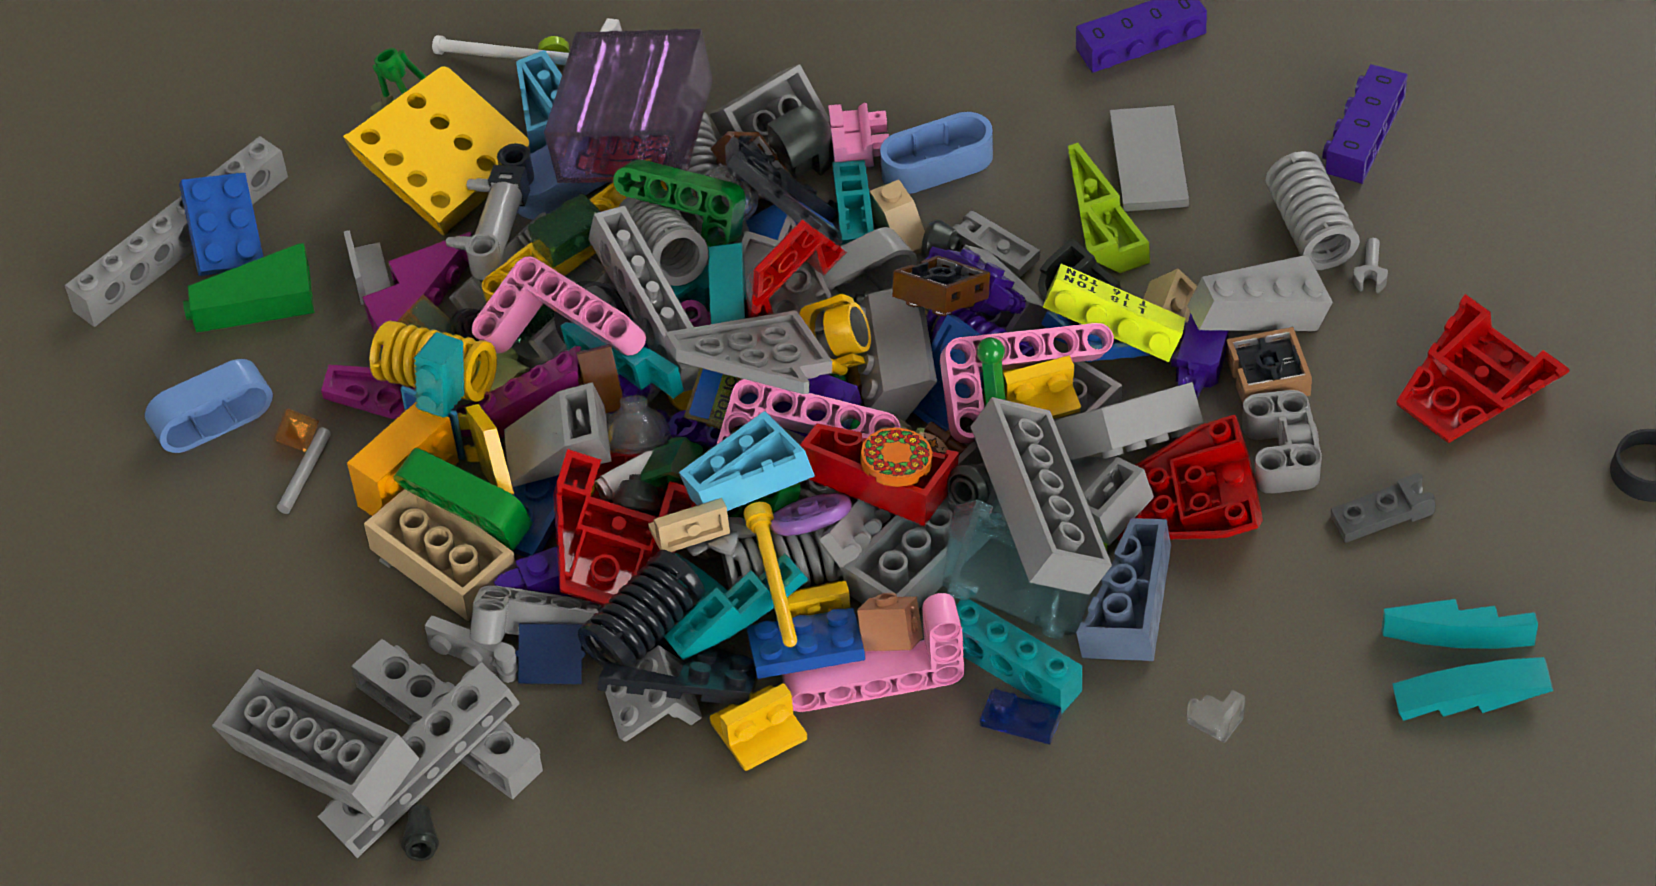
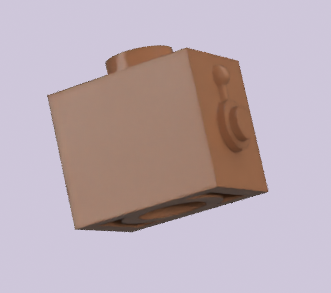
M883 593L875 598H869L857 609L864 651L912 650L923 638L917 596L897 597L896 593Z

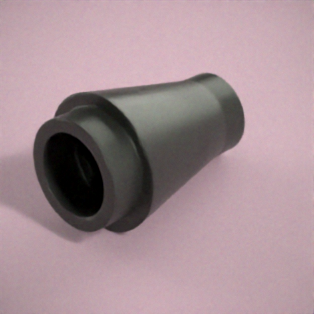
M415 805L410 808L401 842L402 849L407 857L415 861L430 859L434 856L439 846L438 837L431 819V810L424 805Z

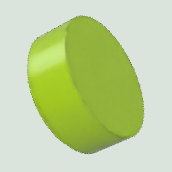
M550 36L544 38L538 45V50L570 53L569 44L562 37Z

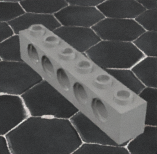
M625 205L595 213L588 239L635 324L645 332L646 343L649 349L678 366L684 392L697 388L703 368L675 361L665 345V332L693 328V325Z
M383 639L378 641L351 666L357 688L410 726L426 715L440 697L447 695L455 687L452 683H444L435 677L433 671L423 663L419 665L411 660L400 646L395 645L393 647ZM477 702L471 704L467 710L474 707ZM504 720L460 760L462 764L512 800L543 771L539 747L531 739H523L514 733L510 725ZM449 728L443 730L440 735L445 734Z
M481 662L474 669L469 670L447 695L440 697L434 707L420 720L414 722L401 737L416 755H422L375 818L362 812L358 813V810L336 799L331 800L327 804L325 810L318 818L358 858L502 722L520 702L511 690ZM477 702L474 707L467 710L471 704ZM449 728L445 734L440 735L443 730Z

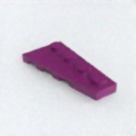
M328 365L321 389L323 399L395 420L405 412L401 393L403 385L375 379L369 367Z

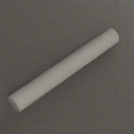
M321 427L314 436L277 505V509L281 513H290L331 436L328 429Z

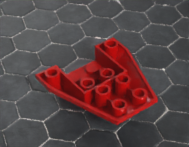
M1235 414L1201 424L1135 464L1145 470L1154 496L1135 518L1166 519L1170 539L1227 538L1257 529L1263 521L1252 463ZM1126 528L1117 537L1118 541L1121 540Z

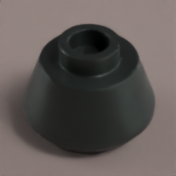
M940 219L930 222L922 240V257L926 260L932 246L946 251L949 249L959 252L961 237H957V231Z
M977 464L960 465L953 468L947 481L948 493L953 502L969 511H977L987 504L993 490L987 469Z
M631 474L629 475V480H623L612 500L614 504L649 515L654 514L661 507L657 487L641 481V475Z

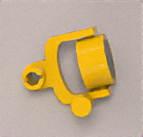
M839 294L801 308L799 315L815 337L817 315L825 311L823 325L826 340L834 355L838 357L837 359H831L833 374L845 375L848 367L865 364L864 357L856 354L869 350L871 344L870 328L864 311L860 305L854 302L853 297Z

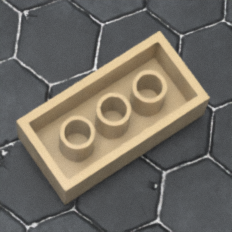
M405 489L364 523L370 550L467 621L472 619L473 602L479 589L484 586H495L494 581H496L495 578L498 575H501V573L505 574V572L516 568L514 552L480 527Z

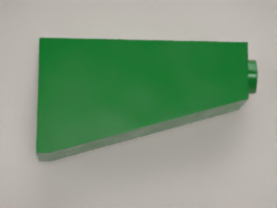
M304 243L293 245L189 285V300L183 301L186 320H193L196 333L313 314L315 311L310 266Z

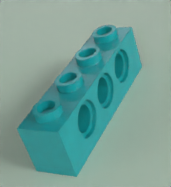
M965 596L956 604L962 626L964 658L1059 715L1082 692L1081 664Z

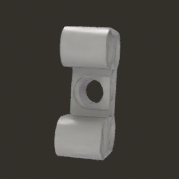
M1298 390L1258 393L1247 397L1243 402V433L1248 438L1254 440L1278 438L1279 446L1263 448L1255 456L1254 477L1257 489L1264 493L1273 494L1308 490L1318 485L1322 453L1319 446L1317 426L1313 421L1307 396Z

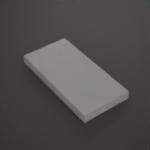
M1174 105L1110 110V123L1123 210L1128 212L1189 207V196Z

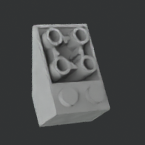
M593 382L557 392L504 429L507 466L512 487L559 475L567 449L601 459L600 464L611 462L605 406Z
M1081 457L1070 460L1101 539L1104 543L1110 545L1128 526L1130 519L1135 518L1154 498L1145 470L1119 457L1103 459V457Z

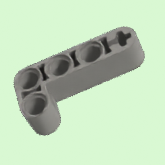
M484 586L479 589L473 602L470 639L480 644H497L502 641L505 633L519 635V623L584 625L595 613H599L603 605L581 598L502 586ZM591 637V640H592L593 644L595 645V647H599L598 644H597V643L595 642V640L593 639V637Z

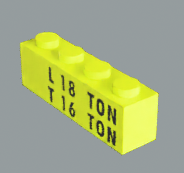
M1060 264L1043 308L1080 324H1104L1112 331L1114 339L1167 362L1170 361L1183 334L1186 320L1185 317L1063 264Z

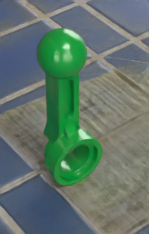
M994 337L983 339L977 346V356L982 362L986 405L992 397L1005 400L1002 370L1005 348L1002 342Z

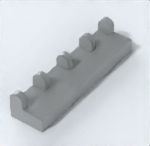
M855 498L851 502L850 512L844 518L832 524L819 540L838 566L842 568L861 554L862 549L871 542V537L882 529V524L887 522L893 513Z

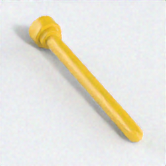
M755 502L748 505L744 510L746 526L757 536L783 643L787 647H793L797 643V636L770 533L771 520L774 519L772 508L766 502Z

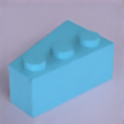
M545 50L516 61L531 154L570 131L588 125L585 107Z
M766 411L759 414L679 472L690 498L697 506L722 498L727 511L815 476L805 450Z

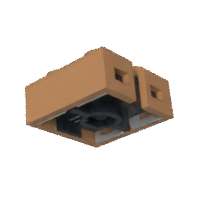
M1293 327L1227 339L1226 359L1233 378L1237 377L1236 388L1242 405L1247 397L1258 393L1298 390L1306 396H1311L1312 376Z

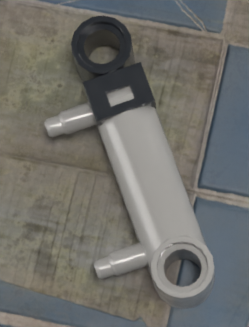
M509 144L499 150L497 154L499 165H493L489 179L477 178L467 180L466 186L469 190L489 192L478 226L472 237L456 236L446 238L447 247L466 250L470 271L475 278L484 280L490 273L503 265L502 256L520 206L525 207L530 193L529 185L534 180V171L530 151L523 144Z

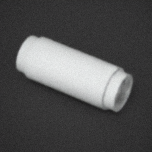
M649 450L595 480V487L600 497L607 502L613 500L623 480H629V475L641 474L653 450Z

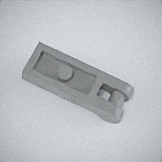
M974 211L967 213L962 218L960 225L955 224L952 227L957 231V237H961V245L990 251L1018 278L1040 260L1039 249Z
M432 615L425 624L429 647L442 655L449 654L460 658L474 667L482 662L491 671L498 673L499 679L506 683L513 682L518 678L519 668L513 646L504 642L491 645L477 643L470 639V629Z

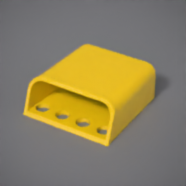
M445 66L432 72L361 125L343 136L351 152L365 167L444 236L488 197L489 192L469 190L466 186L467 180L477 178L489 179L493 165H499L497 154L504 146L514 143L523 144L527 148L529 146V139L450 68Z

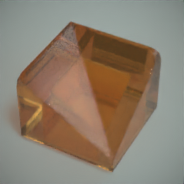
M287 408L282 414L273 442L306 452L311 444L319 420Z

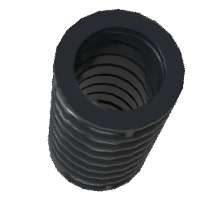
M659 550L646 563V566H643L637 572V575L632 576L627 585H623L618 590V594H614L609 599V603H605L600 608L599 613H595L578 630L579 640L589 655L603 668L606 662H611L602 655L604 652L616 661L615 664L634 667L637 663L636 659H642L646 655V650H651L655 646V641H660L665 636V632L670 631L674 627V622H679L683 618V612H689L705 596L704 586L697 574L686 562L670 551ZM680 579L687 586V588L680 584L677 580ZM591 637H593L595 642L602 649L600 652L593 644Z

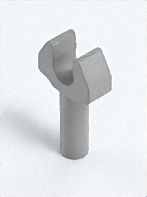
M1369 238L1366 241L1365 265L1354 268L1353 283L1360 292L1363 290L1366 279L1376 281L1377 293H1380L1387 284L1388 270L1378 266L1380 241L1377 238Z

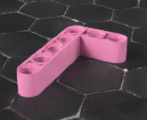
M531 256L520 259L514 265L472 324L473 335L478 340L492 343L497 354L504 353L513 346L543 304L606 344H610L612 348L624 355L630 356L638 353L646 341L645 332L627 315Z
M1092 323L953 339L947 344L940 355L951 436L960 443L967 444L975 440L973 433H967L962 430L960 419L967 417L974 422L984 409L980 372H983L982 362L977 356V346L983 339L994 337L1002 342L1005 348L1002 370L1028 367L1070 355L1073 363L1099 359L1113 345L1114 336L1112 331L1104 324ZM1088 335L1098 336L1102 341V348H1092L1087 340ZM1055 338H1061L1066 341L1068 345L1067 353H1061L1055 349L1053 345ZM1019 343H1030L1034 348V356L1028 357L1020 352ZM959 349L963 351L966 356V363L957 364L951 359L950 350ZM955 384H966L971 391L970 398L959 397L955 391Z
M743 379L736 383L732 390L717 444L729 437L734 427L744 426L764 411L782 428L809 434L817 423L843 428L842 423L850 418L860 422V425L853 429V431L862 432V438H868L882 427H901L899 420L888 412L812 393L800 394ZM747 393H753L758 396L757 401L752 404H744L740 399ZM782 401L792 405L791 409L785 413L775 411L774 407ZM814 410H821L826 413L825 418L820 421H812L808 418V415Z
M938 593L931 595L923 602L924 640L919 641L912 650L864 651V661L783 674V683L792 695L793 711H812L942 687L958 682L964 675L963 634L954 597L950 594Z

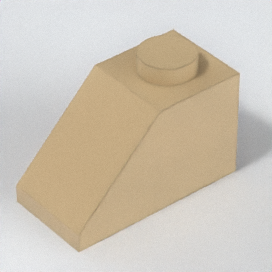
M900 180L870 190L872 218L878 229L883 227L893 229L915 254L921 253L925 230L914 200Z

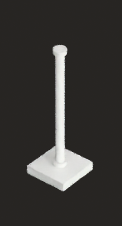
M607 18L588 55L546 51L554 64L587 68L598 107L617 96L632 67L618 19ZM436 35L432 43L433 52L441 55L444 52L520 60L543 51L448 40L440 35Z

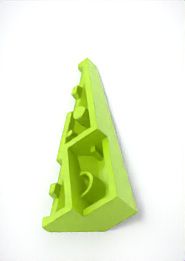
M1078 142L1069 145L1068 151L1086 250L1095 256L1097 263L1119 273L1150 263L1149 241L1120 206V195Z

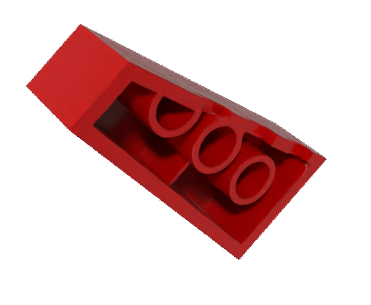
M817 423L802 441L800 446L805 450L815 475L809 478L810 480L922 526L926 525L949 494L947 481L951 470L957 467L959 462V452L946 450L945 454L933 452L930 472L926 476L924 474L919 477V482L901 487L887 486L876 482V477L870 473L868 476L863 471L860 462L863 442L867 438H862V432Z

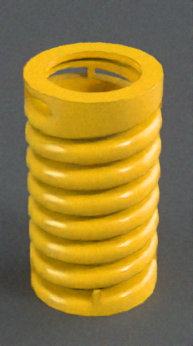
M391 320L383 323L377 330L370 349L369 362L372 375L380 381H388L393 384L416 388L415 378L417 376L414 374L416 372L414 369L416 367L414 364L416 360L414 357L431 336L439 331L429 330L424 327L418 328L414 325L407 326L404 323ZM443 332L442 334L460 339L463 342L464 396L461 399L474 402L484 399L485 393L490 391L495 379L497 369L495 347L488 341L479 340L476 342L475 339L470 337L464 338L460 335ZM383 345L382 354H381V360H380V350H381V346Z

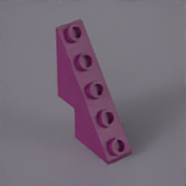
M470 231L459 236L472 237V233ZM445 240L388 261L394 286L362 297L366 316L374 333L376 334L383 323L390 320L404 323L408 326L407 321L411 325L413 324L409 320L411 318L416 323L414 326L423 327V324L410 312L421 301L426 302L432 309L437 308L441 304L444 295L452 285L454 286L458 283L461 274L469 265L466 250L447 247Z
M581 346L561 352L557 357L546 363L535 366L532 370L517 378L510 379L506 384L491 392H486L484 399L481 401H472L466 405H461L455 411L466 415L465 407L479 404L496 426L499 438H505L504 429L559 391L583 385L576 352L581 351ZM470 429L460 430L461 437H472Z

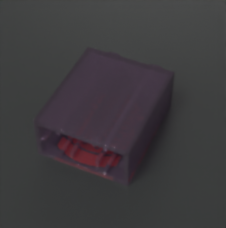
M702 29L575 33L544 131L557 183L613 182L615 173L636 159L688 171L713 81Z

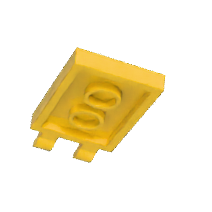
M479 404L465 407L466 415L457 413L460 430L470 429L475 447H470V445L464 446L467 461L480 462L482 472L491 484L514 494L496 426Z

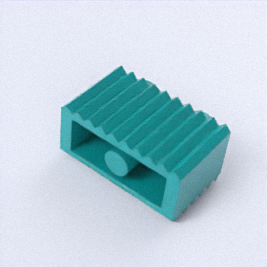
M436 332L414 357L416 360L414 362L416 365L414 368L416 372L414 374L417 376L415 378V391L417 392L415 394L417 397L415 400L417 404L415 406L419 410L440 417H448V413H451L454 405H457L461 397L464 396L463 342L460 339Z

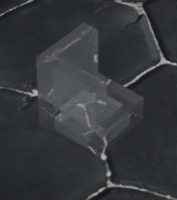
M1232 690L1224 702L1210 695H1205L1201 701L1192 698L1188 702L1187 723L1225 743L1244 719L1245 696Z

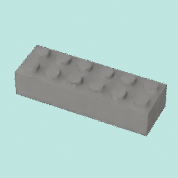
M992 397L970 427L1030 583L1089 595L1112 567V564L1052 414L1049 410Z
M256 669L212 725L235 751L373 818L377 816L420 759L397 733L259 669Z

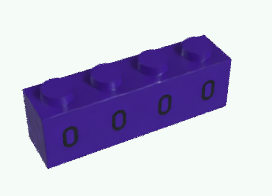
M1150 0L1076 26V50L1091 72L1094 73L1206 34L1207 10L1200 0Z
M1370 64L1365 76H1359L1355 87V96L1348 98L1344 109L1345 116L1343 119L1338 118L1334 127V138L1332 141L1327 140L1323 149L1322 159L1326 160L1327 174L1363 184L1405 99L1408 74Z

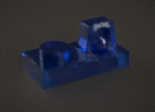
M995 688L994 691L991 690L980 717V726L1050 745L1061 718V707L1028 698L1016 697L1015 693H1008Z

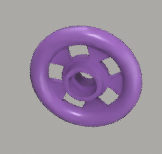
M838 493L821 494L798 500L773 514L774 519L771 520L770 529L775 534L791 536L825 528L838 522L850 512L852 507L851 500L847 496Z

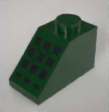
M676 437L668 440V444L654 448L640 474L641 481L663 490L667 489L669 481L684 485L679 472L704 454L703 446L689 441L686 437Z

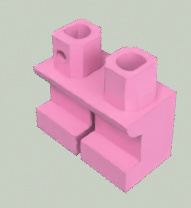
M867 103L861 104L858 110L842 111L841 104L828 105L834 163L865 160L866 168L874 167L873 157L880 156L881 145L889 137V134H871L888 132L886 111L868 112Z

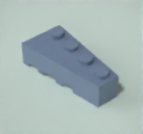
M1130 519L1114 553L1115 559L1112 567L1102 578V586L1088 607L1089 613L1085 622H1081L1076 632L1082 658L1154 661L1171 551V541L1166 519Z

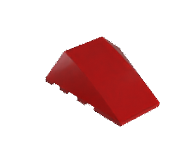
M802 219L749 273L746 280L748 318L774 314L769 298L805 261L825 276L847 252Z
M1464 294L1459 302L1458 310L1446 322L1442 335L1436 343L1432 344L1427 352L1426 360L1422 366H1418L1397 399L1396 404L1444 441L1450 443L1570 372V369L1544 350L1536 357L1530 355L1492 327L1491 312Z

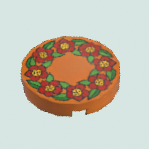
M894 427L881 429L871 434L863 442L860 462L863 471L868 476L870 473L876 477V482L887 486L901 487L919 482V477L924 474L926 476L930 472L933 452L929 442L922 435L909 429Z

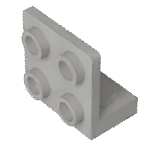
M658 645L642 659L637 660L634 668L678 677L684 661ZM607 685V690L605 691L619 739L624 742L630 740L668 713L674 718H680L689 725L702 718L695 694L682 693L681 698L676 699L666 698V691L644 689L643 695L626 693L627 687Z

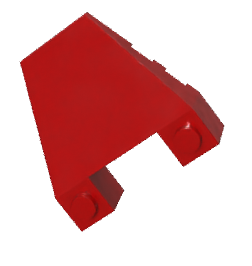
M567 449L553 494L560 592L604 605L609 603V599L614 594H618V590L623 585H627L632 576L637 575V572L643 566H646V563L660 550L649 530L648 523L654 522L656 518L697 505L690 498L684 485L669 481L658 517L591 497V491L601 459Z

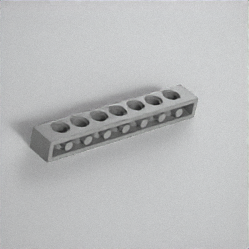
M261 136L207 176L246 173L252 205L288 178L282 150ZM182 196L65 285L74 313L96 327L193 251Z

